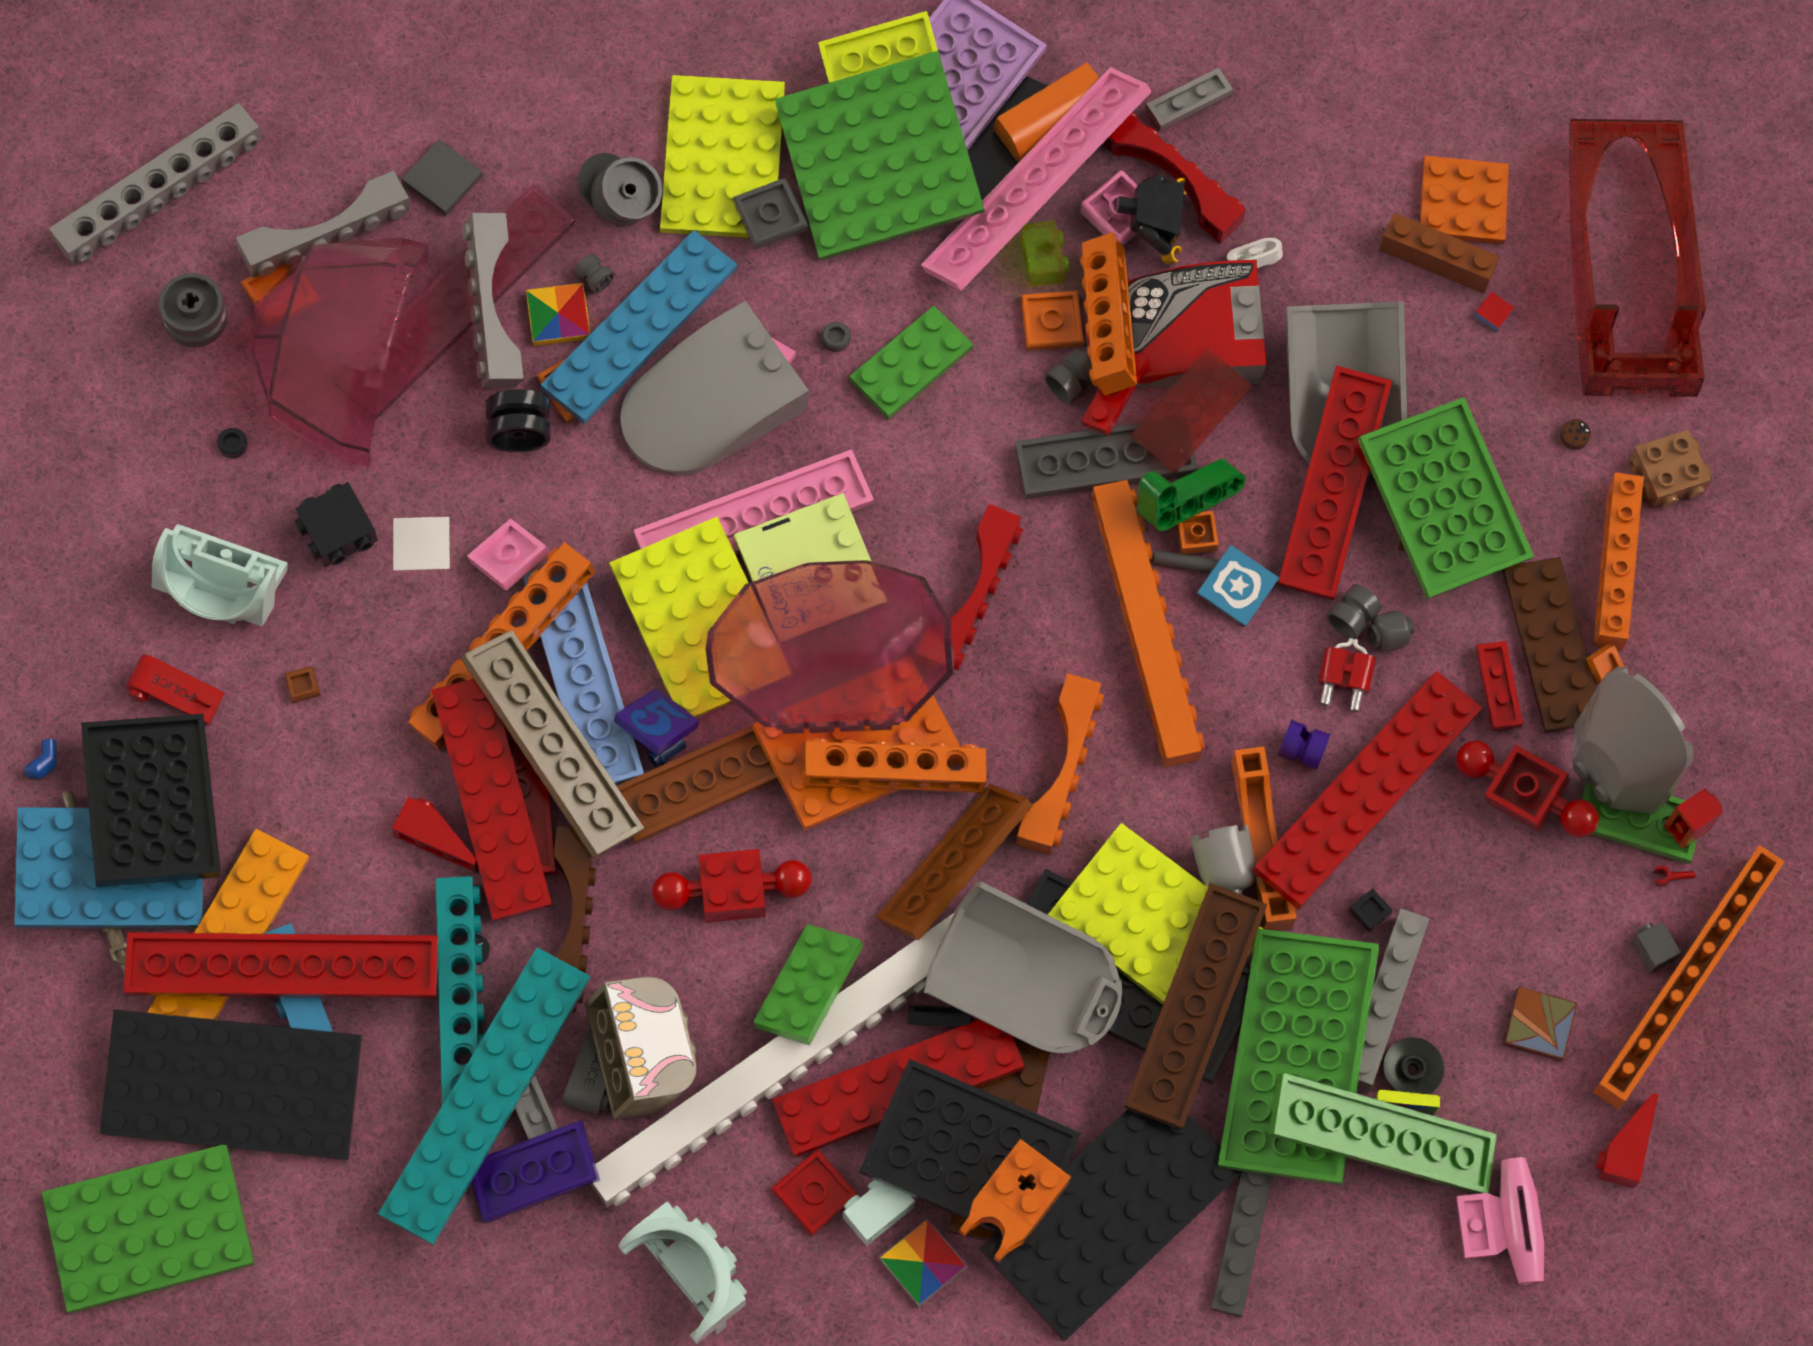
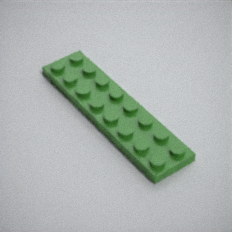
M1277 1074L1268 1135L1471 1193L1489 1194L1497 1134L1290 1074Z

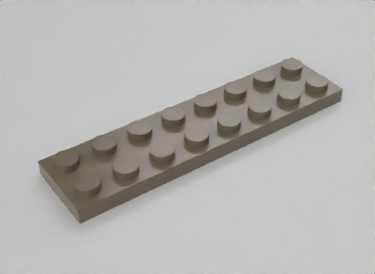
M513 630L465 653L461 660L593 859L641 833L644 829L643 825Z

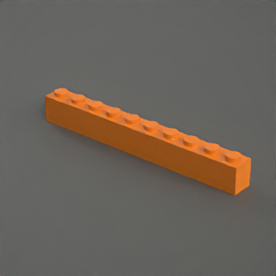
M1128 480L1094 486L1091 498L1164 768L1197 761L1202 750L1205 749L1202 733L1197 732L1194 722H1197L1196 710L1193 704L1189 705L1187 695L1190 694L1189 684L1186 677H1181L1179 667H1182V659L1179 650H1174L1173 648L1174 630L1171 622H1166L1164 613H1167V605L1164 596H1159L1157 586H1160L1157 569H1152L1150 564L1152 550L1150 543L1144 542L1142 535L1145 532L1143 517L1141 515L1137 516L1135 506H1138L1135 489H1130Z
M1761 845L1755 849L1592 1093L1617 1110L1625 1103L1784 864V860Z

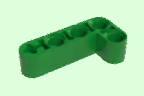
M1225 459L1216 460L1173 483L1167 481L1156 471H1150L1141 478L1138 485V513L1159 531L1168 530L1239 493L1245 485V475Z

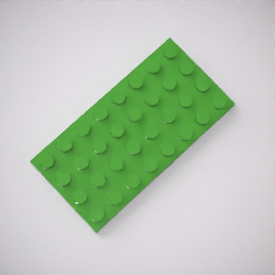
M1258 928L1218 1162L1220 1168L1335 1185L1343 1184L1347 1157L1268 1135L1277 1074L1286 1073L1357 1094L1379 944Z

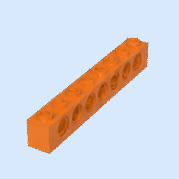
M565 542L559 548H554L549 553L545 565L530 575L525 588L521 592H516L510 598L505 611L501 615L497 614L490 621L489 629L482 637H477L471 643L469 651L510 630H513L525 650L528 651L594 575L595 570L592 563ZM555 574H565V577L562 581H552V578ZM536 596H546L543 603L538 605L532 604ZM526 618L524 625L520 627L513 626L516 619ZM458 659L451 666L450 674L445 680L436 683L432 689L470 680L473 677L463 661ZM431 689L430 697L423 705L419 704L414 708L408 723L415 732L441 751L446 746L439 717H435L437 709Z

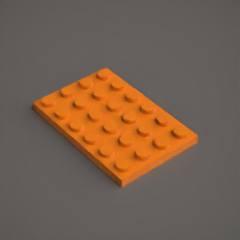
M913 656L758 721L752 726L804 831L899 791L896 789L802 786L803 749L806 741L822 738L828 740V742L840 743L843 740L850 739L864 744H870L873 741H885L889 745L915 742L918 746L944 743L948 747H961ZM836 758L827 759L828 763L832 766L841 765V762ZM866 759L857 760L858 764L862 767L871 766V763ZM890 760L887 762L892 768L902 767L898 761ZM920 761L917 763L924 770L931 769L930 764ZM952 762L947 765L949 768H952L958 764Z

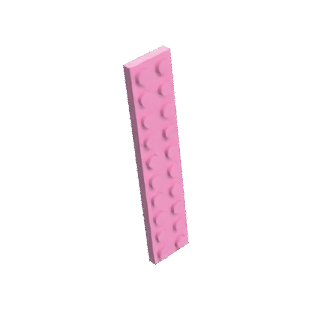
M1110 67L982 200L985 212L965 218L921 264L924 271L962 291L1152 92L1148 84Z

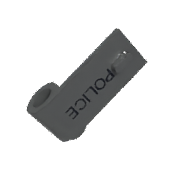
M590 1026L568 1081L563 1105L599 1116L601 1110L607 1111L610 1103Z

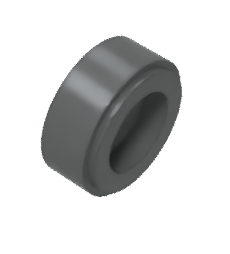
M832 322L824 327L822 343L826 349L832 352H840L849 346L851 333L845 324Z

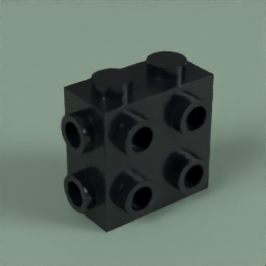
M349 482L343 485H333L326 493L316 498H307L295 508L298 519L294 520L298 531L301 536L307 534L311 541L307 545L315 560L320 558L325 567L331 564L338 565L345 561L349 555L357 551H366L378 541L375 528Z

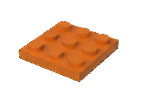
M1425 155L1422 169L1419 223L1463 241L1504 245L1509 164Z

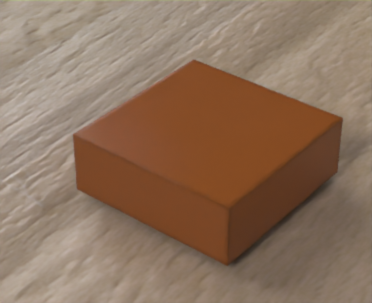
M313 666L284 673L292 703L321 696Z

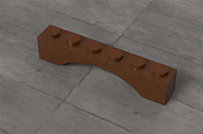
M557 826L554 858L555 864L564 875L570 889L572 918L563 946L555 957L586 973L587 956L582 955L583 944L589 945L590 926H585L586 915H592L593 897H588L589 886H595L596 868H591L592 856L573 827ZM584 992L577 1003L583 1004ZM577 1004L575 1005L572 1012L577 1011Z

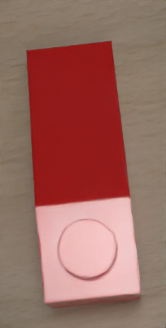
M408 797L392 827L394 837L477 873L479 869L477 859L439 812L433 808L434 805L423 798L415 800Z
M1652 1093L1604 1151H1599L1595 1168L1600 1169L1598 1179L1630 1188H1635L1639 1184L1659 1094Z

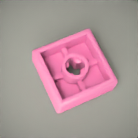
M1121 170L1081 202L1080 213L1102 235L1113 232L1122 245H1124L1137 232L1130 229L1131 215L1116 213L1118 196L1133 198L1134 190L1138 185Z

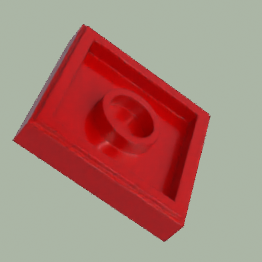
M818 1148L771 1188V1192L811 1237L845 1208L844 1205L858 1194Z

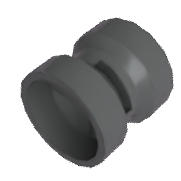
M594 253L583 258L574 271V274L580 280H586L588 288L595 294L602 292L609 286L615 276V273L609 267L601 265V260Z

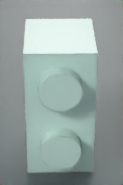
M874 1180L869 1184L868 1188L870 1190L862 1197L857 1194L844 1205L846 1210L843 1211V1219L867 1247L915 1207V1200L911 1195Z

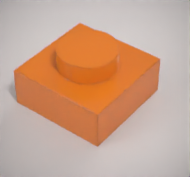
M1606 644L1586 658L1597 684H1600L1604 676L1613 669L1624 667L1614 644Z

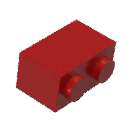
M1706 788L1677 806L1664 826L1683 849L1712 829L1723 813L1721 803L1714 794H1709Z

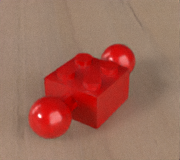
M1469 741L1458 750L1456 764L1463 775L1473 779L1484 776L1493 779L1485 793L1486 802L1537 832L1540 831L1550 813L1560 817L1562 828L1573 837H1587L1598 827L1599 813L1592 803L1583 799L1568 802L1561 798L1562 793L1570 782L1568 773L1515 744L1503 765L1495 761L1492 749L1482 741Z
M759 849L699 855L700 879L687 880L677 872H666L655 880L652 887V896L659 907L668 911L681 909L690 898L702 897L705 923L766 917L764 891L777 890L786 898H799L810 889L812 874L810 869L798 860L784 861L776 868L775 872L762 873Z

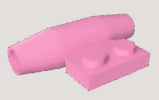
M1526 1158L1505 1159L1501 1161L1500 1198L1488 1193L1456 1197L1464 1260L1493 1257L1508 1249L1518 1284H1539L1544 1282L1545 1244L1538 1195Z

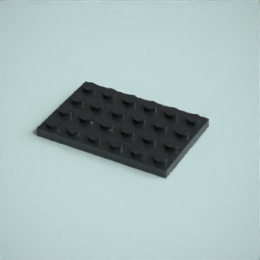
M204 714L81 722L96 887L221 877Z
M909 1059L859 1173L967 1220L973 1200L1020 1139L1065 1172L1081 1133ZM1021 1181V1190L1025 1191L1027 1188L1033 1190L1031 1183ZM1046 1215L1027 1237L1023 1245L1030 1248L1033 1247ZM992 1223L979 1225L1002 1235L1001 1230Z

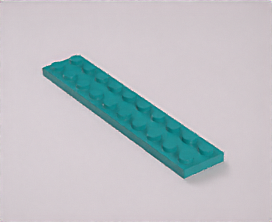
M538 947L535 949L378 1213L380 1217L432 1246L435 1245L590 982V975Z

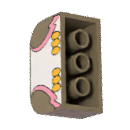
M640 977L604 982L586 1001L585 1006L613 1119L661 1112L692 1084L696 1075V1048L693 1041H690L687 1014L682 1010L676 991L667 982L659 978Z

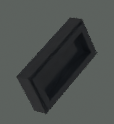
M908 1006V1024L963 1026L970 1024V1015L954 1007Z

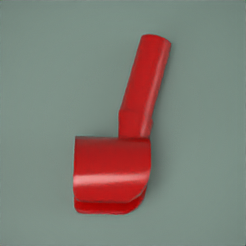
M1657 866L1653 871L1654 874L1664 873L1667 877L1664 880H1655V884L1659 887L1666 886L1672 880L1695 878L1694 871L1670 872L1666 866Z

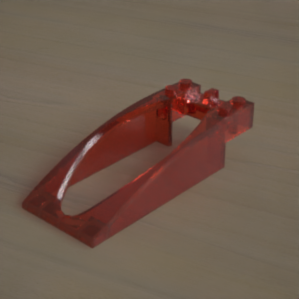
M1570 119L1569 201L1571 258L1583 396H1612L1614 390H1633V393H1645L1646 390H1668L1669 397H1698L1705 379L1699 328L1706 312L1683 120ZM1623 137L1635 139L1646 151L1658 179L1672 228L1676 254L1677 287L1671 326L1663 346L1664 353H1615L1613 327L1619 307L1617 304L1595 303L1586 218L1587 208L1594 181L1604 155L1617 139Z

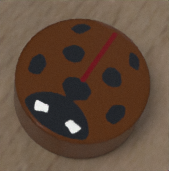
M1572 419L1566 422L1560 433L1562 443L1567 448L1573 450L1585 447L1591 437L1589 426L1579 419Z

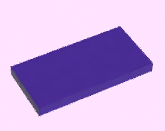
M579 1120L487 1155L472 1180V1186L484 1223H489L598 1182L600 1177L584 1124Z

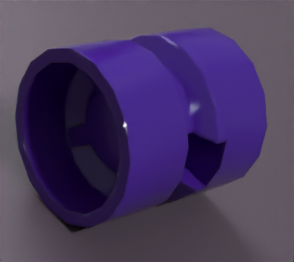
M1291 719L1277 756L1291 761L1298 758L1301 761V765L1317 770L1331 734L1318 729L1308 731L1307 725Z

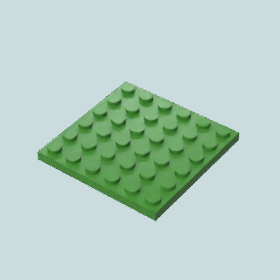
M939 51L774 99L820 260L985 212Z

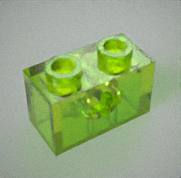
M1056 220L1025 224L1021 228L1020 240L1029 288L1063 283L1065 273L1069 272L1067 255L1062 256L1061 247H1064V237L1062 230H1057Z

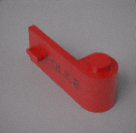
M145 654L141 655L126 685V689L130 691L128 695L136 701L145 703L146 700H153L155 698L187 715L204 714V723L207 725L210 724L225 692L155 657Z

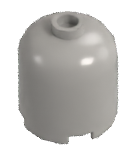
M1237 825L1208 831L1209 837L1201 840L1199 835L1191 837L1190 841L1201 882L1208 887L1212 883L1243 895L1242 890L1249 888L1255 882L1257 875L1252 870L1256 862L1248 825L1243 826L1240 831H1238Z

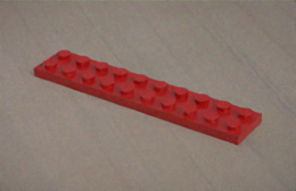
M1436 671L1254 866L1252 871L1300 910L1477 717L1482 707Z
M128 932L124 994L125 996L436 998L439 938L437 935Z

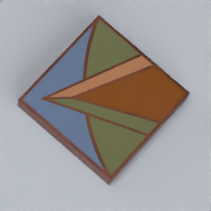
M1518 986L1503 1045L1562 1062L1565 1057L1577 1002Z

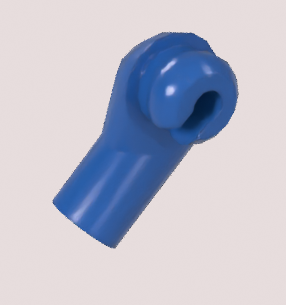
M44 739L41 741V756L25 766L24 772L27 778L41 779L55 769L57 764V741L54 739Z

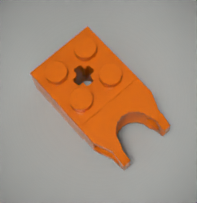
M1020 1139L973 1200L969 1217L960 1228L959 1233L965 1237L970 1230L975 1229L980 1224L992 1223L996 1225L1003 1235L1000 1249L994 1257L1000 1263L1007 1253L1021 1246L1068 1186L1071 1176ZM1021 1181L1031 1183L1033 1190L1030 1188L1025 1189V1191L1021 1190Z

